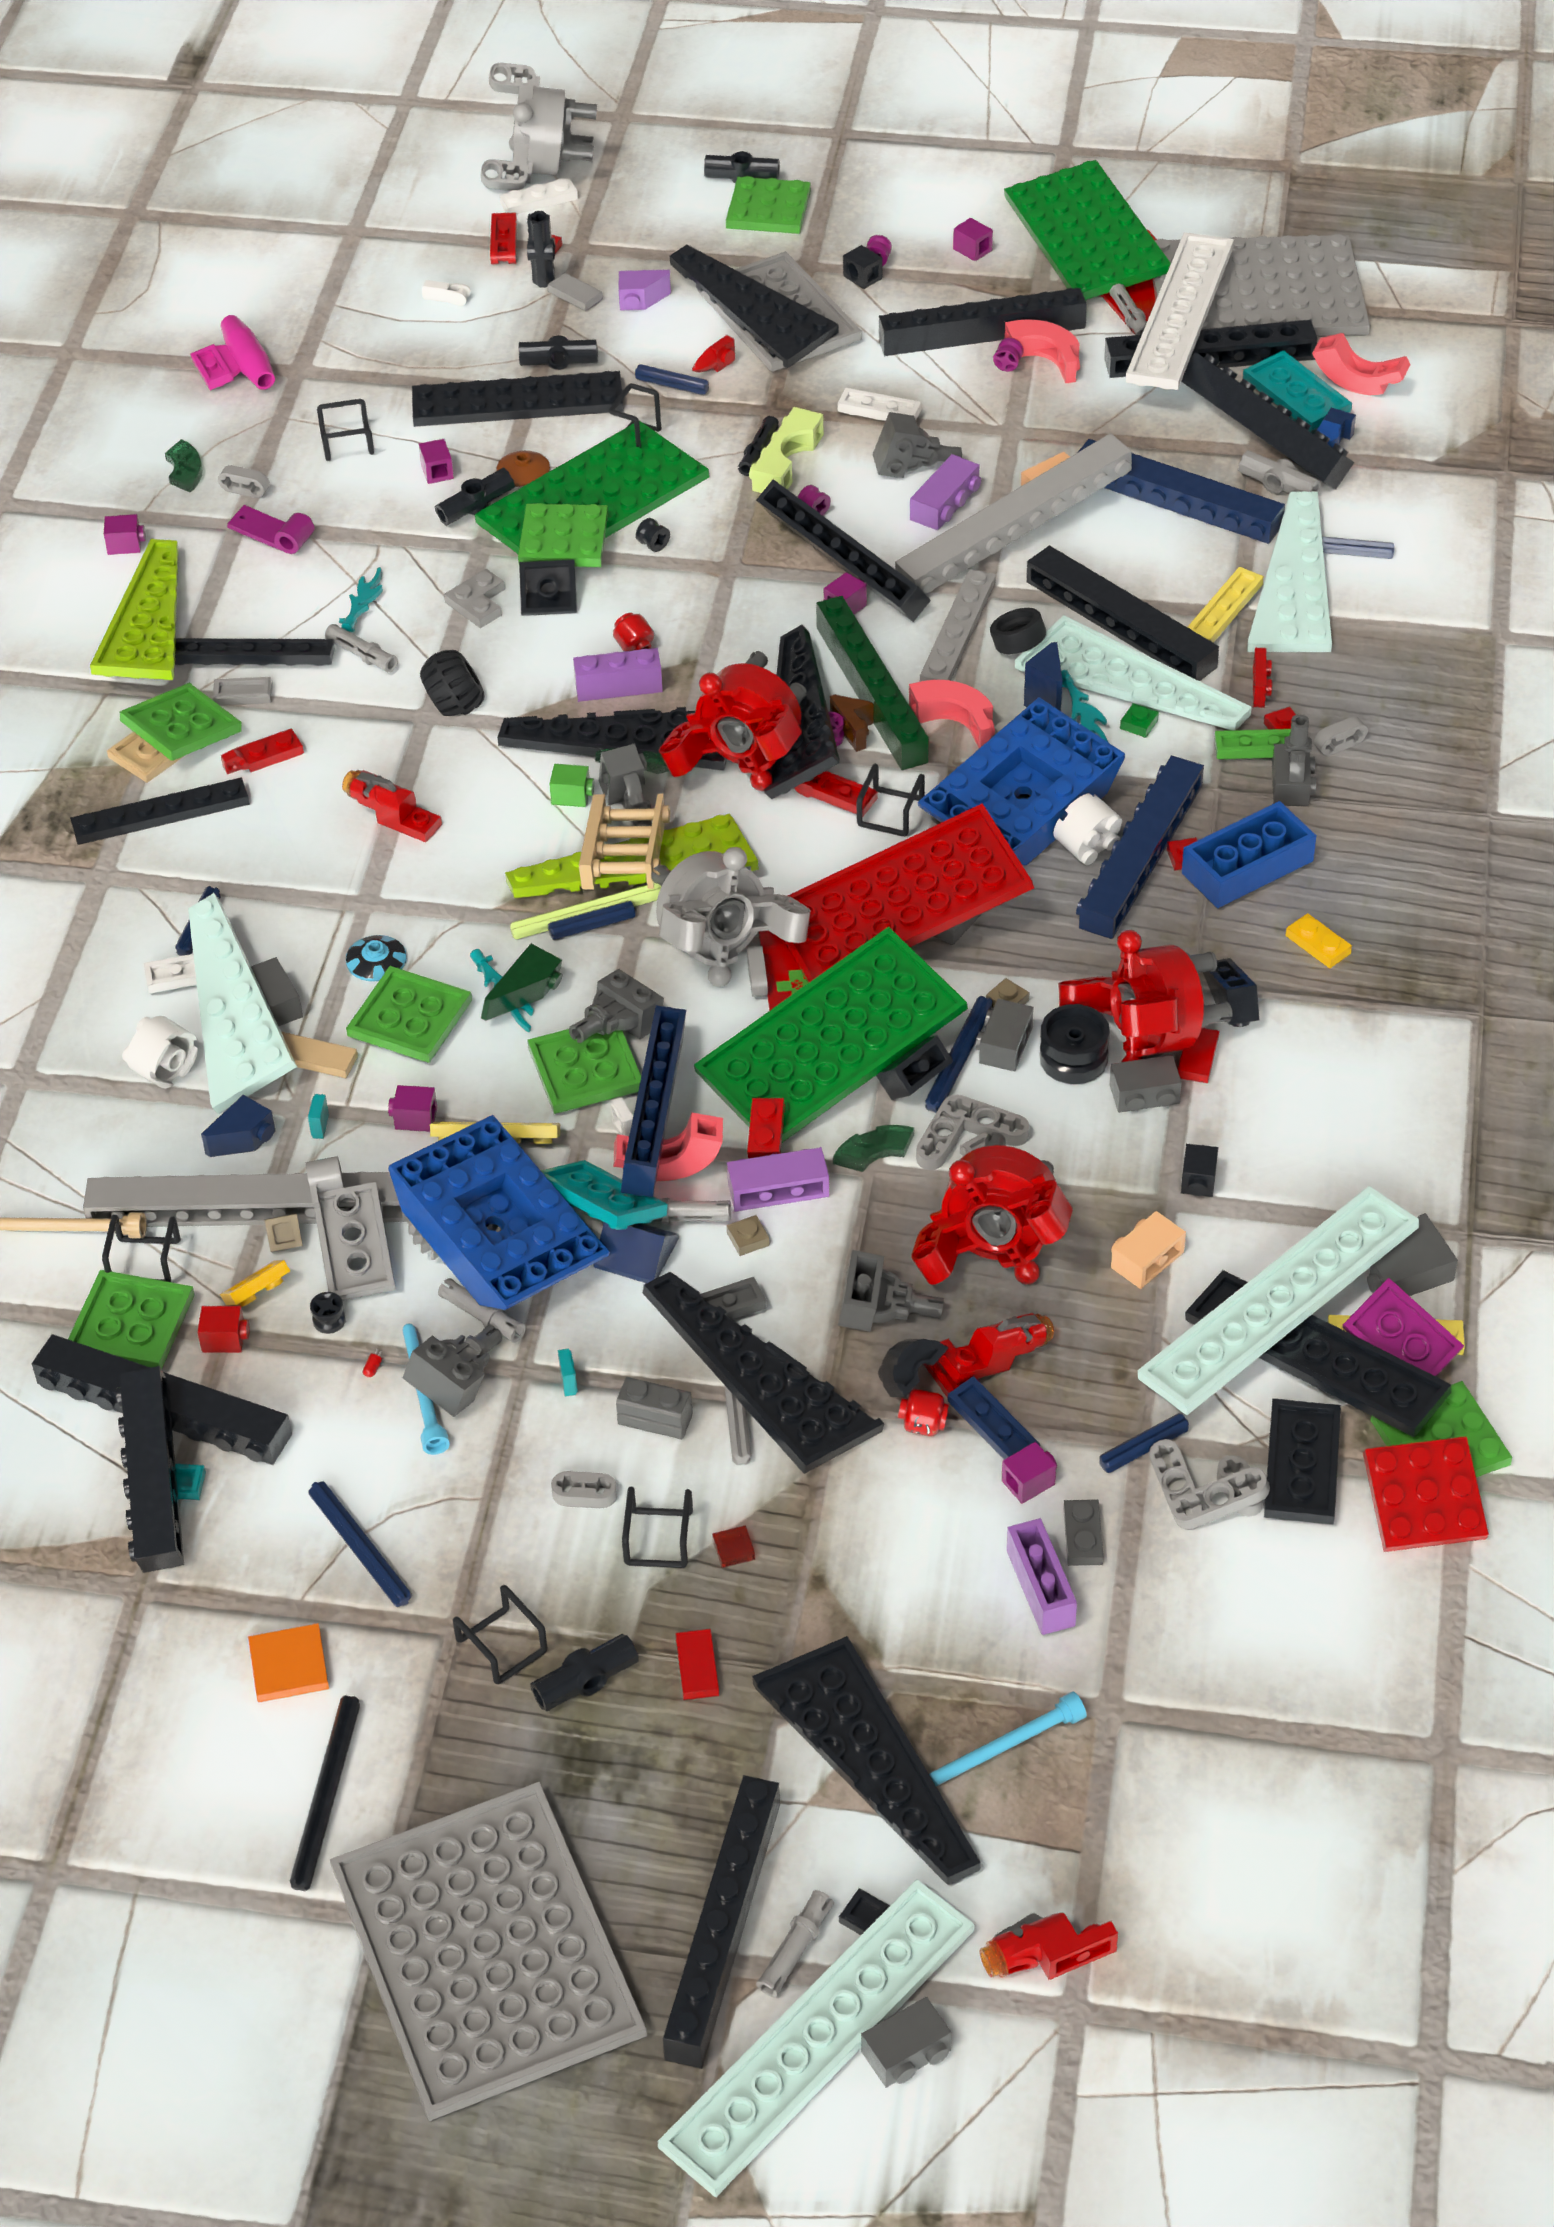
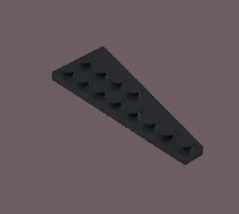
M687 244L670 255V265L685 278L693 280L700 292L705 291L710 296L711 302L722 306L723 312L744 331L751 332L754 335L755 341L758 344L763 343L769 349V354L781 359L783 366L787 369L839 333V324Z
M803 625L780 637L776 675L789 687L793 683L803 685L807 690V695L799 704L801 710V735L789 752L777 759L772 767L767 769L772 774L773 782L765 788L764 793L771 799L788 793L792 788L812 780L815 776L840 762L810 633Z
M676 707L675 710L661 713V710L643 709L614 711V716L596 717V712L587 713V717L568 718V714H560L548 720L537 718V716L504 718L497 737L498 746L601 757L602 752L635 744L638 754L643 753L646 762L665 764L659 753L660 747L677 726L688 722L687 714L695 713V711H686V707ZM717 752L703 754L695 767L724 771L727 759Z
M668 1272L644 1284L643 1295L803 1474L883 1431L884 1422L880 1418L876 1420L860 1410L861 1405L854 1400L849 1402L834 1392L835 1387L826 1381L824 1383L809 1374L810 1372L806 1370V1366L772 1342L768 1341L765 1343L752 1334V1328L746 1324L740 1326L730 1319L725 1309L720 1306H713L703 1300L699 1295V1291L672 1272Z
M848 1636L752 1676L755 1689L947 1885L981 1870L980 1860Z

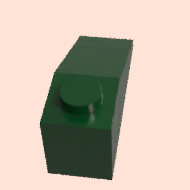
M530 943L485 997L481 1019L485 1021L544 998L550 989L555 990L563 976L560 973L562 959Z

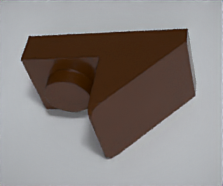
M836 694L831 695L830 711L836 712L843 717L844 737L856 752L866 749V736L869 735L868 726L874 722V704L866 700Z

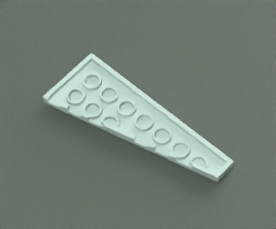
M1302 491L1290 492L1249 634L1247 652H1255V648H1266V652H1331L1332 638L1318 492Z
M1065 615L1046 631V636L1042 642L1024 651L1015 659V668L1025 672V663L1051 642H1057L1061 671L1068 670L1074 681V686L1229 730H1237L1251 716V706Z
M213 893L188 908L210 1104L216 1113L219 1114L229 1108L242 1095L248 1097L295 1069L297 1065L219 898Z

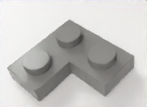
M484 569L444 594L445 603L476 626L482 628L502 616L501 607L490 600V598L505 590L504 581L488 569Z

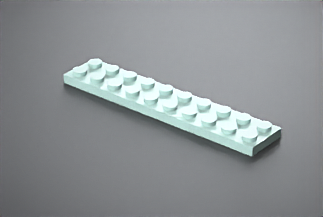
M1368 1186L1138 1370V1379L1184 1414L1188 1415L1419 1228V1219Z
M916 1879L658 2140V2148L716 2198L861 2048V2033L891 2017L974 1932V1923Z

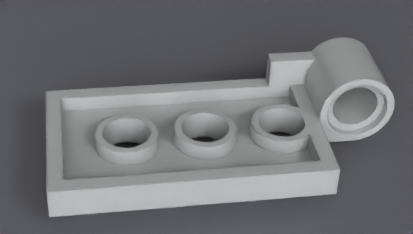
M338 1156L306 1162V1171L316 1216L328 1292L336 1293L342 1300L396 1290L377 1183L371 1182L344 1188ZM344 1199L356 1201L355 1207L350 1211H342L338 1208L339 1203ZM350 1228H357L361 1231L360 1237L354 1241H348L343 1236ZM357 1257L367 1261L365 1267L358 1271L348 1267L350 1261Z

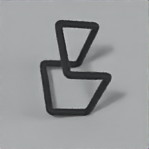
M630 383L609 408V413L631 420L628 426L634 423L636 447L641 448L639 419L636 416L619 412L615 409L631 389L654 395L656 426L644 424L652 430L659 432L662 429L659 393L654 389Z
M346 400L320 404L317 407L326 461L331 460L328 439L365 433L369 454H374L373 438L368 425L365 400ZM356 404L361 405L364 428L326 434L322 409Z
M876 763L873 764L857 797V824L863 828L907 836L909 833V810L914 800L919 801L925 796L924 774H919L911 793L880 787L879 766ZM872 779L873 789L876 791L908 799L903 809V830L862 821V801Z
M113 1214L102 1254L105 1272H112L109 1263V1253L115 1232L117 1239L121 1242L163 1244L160 1262L164 1279L155 1280L171 1282L167 1263L170 1244H177L181 1240L176 1218L174 1216L169 1218L165 1237L129 1238L128 1236H123L118 1215Z
M632 1486L628 1488L622 1533L623 1559L626 1565L685 1568L687 1566L689 1516L693 1514L692 1491L690 1489L685 1490L683 1509L636 1507L635 1489ZM632 1513L682 1516L680 1533L681 1561L630 1559L629 1533Z
M501 1585L500 1587L502 1608L471 1629L460 1617L456 1616L453 1618L456 1641L461 1643L469 1638L491 1663L495 1684L503 1683L544 1655L548 1649L544 1625L507 1585ZM510 1599L538 1629L540 1649L500 1675L496 1657L475 1634L507 1613L510 1607Z

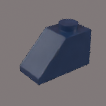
M242 1095L201 1133L205 1155L215 1157L256 1151L264 1142L269 1141L276 1132L272 1111Z

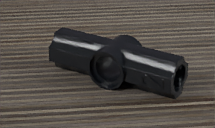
M744 151L736 152L732 156H705L704 176L708 178L732 179L735 184L737 177L745 176L762 179L776 178L779 180V159L755 158L750 153Z
M535 211L532 214H528L527 218L529 235L527 258L528 261H531L533 284L541 288H547L548 284L555 280V239L551 236L550 215L544 211Z
M556 335L548 341L519 342L520 366L549 365L550 368L555 370L564 369L569 364L598 363L597 339L568 340L564 336Z
M504 467L482 480L477 478L468 479L461 485L460 492L435 505L436 514L445 526L467 514L475 515L488 507V502L515 488L514 480L509 471Z
M622 1633L591 1651L586 1648L575 1650L565 1658L561 1667L531 1682V1691L540 1708L547 1712L578 1694L586 1697L597 1693L605 1686L608 1678L639 1662L638 1653L628 1635Z

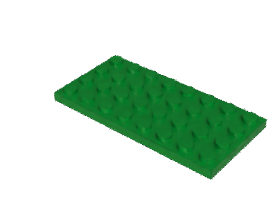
M1097 160L1086 161L1071 168H1064L1058 172L1039 176L1036 179L1016 183L1011 187L1004 188L1006 200L1066 288H1081L1085 300L1109 293L1115 284H1123L1124 287H1128L1167 274L1171 265L1170 261Z
M639 420L641 448L636 447L633 423L475 514V522L515 553L519 554L526 504L608 505L605 538L709 478V469Z
M888 926L696 1062L694 1069L748 1127H750L752 1098H784L783 1143L875 1077L890 1064L968 1009L967 1002Z

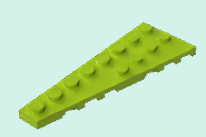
M150 539L90 664L92 675L131 677L133 679H174L179 552L176 540Z
M730 813L717 815L699 822H690L668 830L664 829L659 858L661 865L666 866L671 871L684 859L694 854L706 851L724 854L732 847L741 848L746 853L747 862L745 867H751V871L759 870L758 859ZM630 838L615 844H648L649 838ZM581 852L505 872L506 883L513 897L548 895L558 888L571 890V892L581 891L579 871ZM605 856L604 859L600 860L601 862H645L646 856ZM601 874V877H596L595 884H600V889L609 888L610 882L628 881V885L647 883L646 874Z

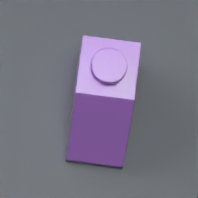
M670 270L619 271L620 310H646L671 294Z

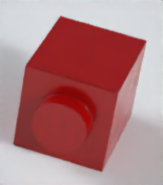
M201 1306L197 1333L202 1353H242L243 1340L249 1339L250 1324L248 1319H244L241 1306Z

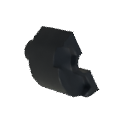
M906 1339L891 1347L878 1371L879 1378L889 1396L905 1398L920 1381L918 1377L920 1365L923 1363L934 1365L947 1351L948 1347L939 1341L928 1339Z

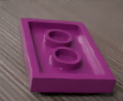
M1390 1278L1342 1325L1346 1332L1434 1376H1437L1464 1348V1345Z

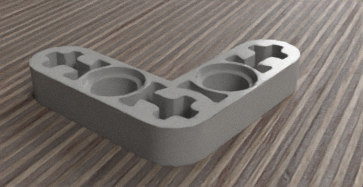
M951 1095L943 1101L917 1145V1164L926 1170L940 1168L945 1163L963 1130L977 1135L986 1132L991 1136L992 1132H998L1006 1138V1145H1023L1029 1137V1122L1025 1117L962 1095ZM986 1116L994 1121L990 1124H981L977 1120ZM946 1128L951 1130L952 1133L948 1136H940L936 1134V1131ZM934 1145L936 1146V1153L931 1154Z
M1168 1439L1159 1440L1150 1448L1149 1457L1176 1523L1183 1529L1197 1528L1261 1502L1269 1494L1270 1486L1265 1473L1259 1468L1254 1467L1246 1468L1196 1489L1181 1451L1174 1441ZM1167 1452L1174 1466L1168 1469L1162 1458V1454ZM1175 1478L1186 1480L1183 1488L1179 1490H1171L1168 1488V1485ZM1255 1481L1257 1488L1251 1490L1248 1483ZM1234 1487H1238L1240 1496H1236ZM1219 1492H1226L1230 1495L1224 1504L1216 1505L1211 1502L1213 1496ZM1204 1500L1208 1509L1204 1510L1200 1501ZM1187 1507L1192 1509L1193 1514L1190 1516L1185 1514L1184 1509Z

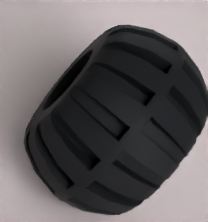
M443 650L433 654L425 661L420 670V678L430 699L443 716L469 714L484 701L485 696L481 683L468 661L459 651Z

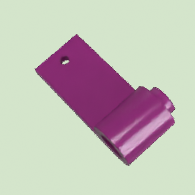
M243 505L227 523V528L288 554H295L315 530L311 518L306 514L294 513L287 522H284L246 505Z

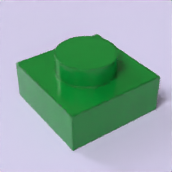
M1133 703L1120 720V729L1146 738L1158 722L1159 712Z

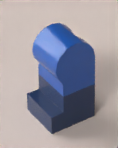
M1331 407L1317 430L1330 438L1328 441L1329 445L1332 447L1335 443L1339 445L1343 438L1349 440L1352 438L1356 414Z

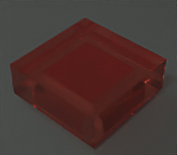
M746 1525L712 1533V1540L721 1568L755 1560V1551Z

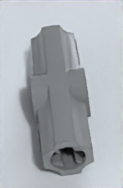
M1247 450L1243 454L1238 467L1239 472L1261 481L1266 490L1274 494H1278L1282 490L1290 493L1302 491L1318 492L1320 489L1321 481L1296 471L1294 464L1287 459H1279L1275 462Z

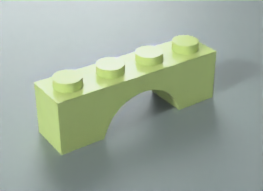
M793 407L789 415L783 418L779 430L773 433L768 446L762 449L758 461L753 463L750 468L749 478L752 479V491L762 493L773 479L788 490L792 484V461L787 457L797 452L814 451L824 436L823 414Z

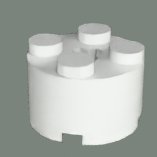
M1089 793L1077 798L1067 807L1065 811L1068 813V816L1064 821L1058 819L1053 833L1055 839L1079 861L1088 866L1096 860L1098 853L1104 849L1112 850L1115 841L1120 840L1117 834L1123 820L1095 794L1093 797Z
M165 1016L142 1018L137 1024V1032L132 1038L130 1045L123 1052V1060L128 1063L132 1070L160 1088H169L175 1085L170 1081L177 1076L183 1078L193 1066L198 1052V1048L194 1046V1040H197L194 1034Z

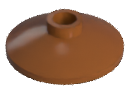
M527 450L507 454L497 464V471L503 467L509 471L516 487H523L550 471V464L545 456L538 452Z

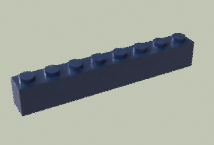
M1088 439L1078 452L1096 441ZM1132 453V470L1104 487L1105 489L1270 544L1278 533L1285 510V504L1134 453Z
M1171 755L1166 765L1160 766L1155 783H1150L1147 788L1145 800L1143 803L1139 802L1137 804L1133 820L1127 821L1121 840L1115 841L1109 860L1105 859L1103 861L1100 875L1097 879H1092L1086 898H1081L1078 903L1076 915H1079V929L1109 939L1114 938L1165 851L1167 842L1172 839L1202 788L1204 765Z
M657 1005L655 1007L624 1160L621 1193L653 1197L683 1043L687 1011L685 1009Z

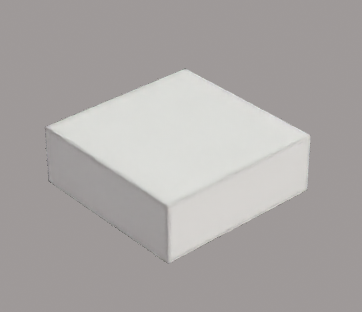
M619 1097L610 1103L612 1123L620 1135L629 1136L633 1114L622 1097Z

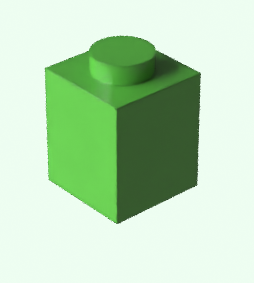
M554 764L549 783L551 805L586 807L588 796H593L595 785L594 778H590L589 766Z

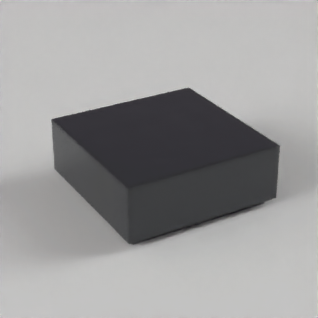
M859 1888L839 1915V1923L862 1935L890 1905Z

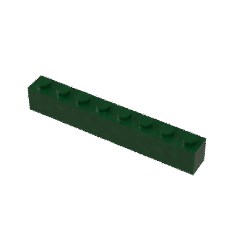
M843 596L816 602L817 630L857 697L874 704L873 724L901 771L927 764L929 737Z

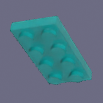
M1284 350L1243 370L1242 378L1253 384L1258 391H1262L1273 398V402L1276 405L1281 404L1293 412L1291 416L1294 419L1299 417L1310 424V431L1320 426L1331 407L1345 412H1351L1352 410L1351 401Z
M586 1160L540 1170L570 1206L587 1212L588 1216L592 1218H598L607 1223L612 1229L624 1230L629 1225L651 1223L653 1219L667 1216V1203L654 1196L647 1197L621 1193L622 1179Z

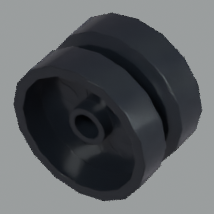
M1069 1004L1053 1009L1044 1017L1041 1024L1039 1056L1041 1067L1047 1075L1056 1081L1067 1084H1084L1095 1080L1105 1071L1108 1063L1110 1029L1109 1023L1102 1013L1089 1006Z

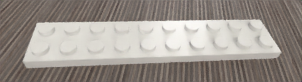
M1183 233L1127 370V383H1134L1138 386L1161 387L1165 390H1178L1233 250L1234 239Z

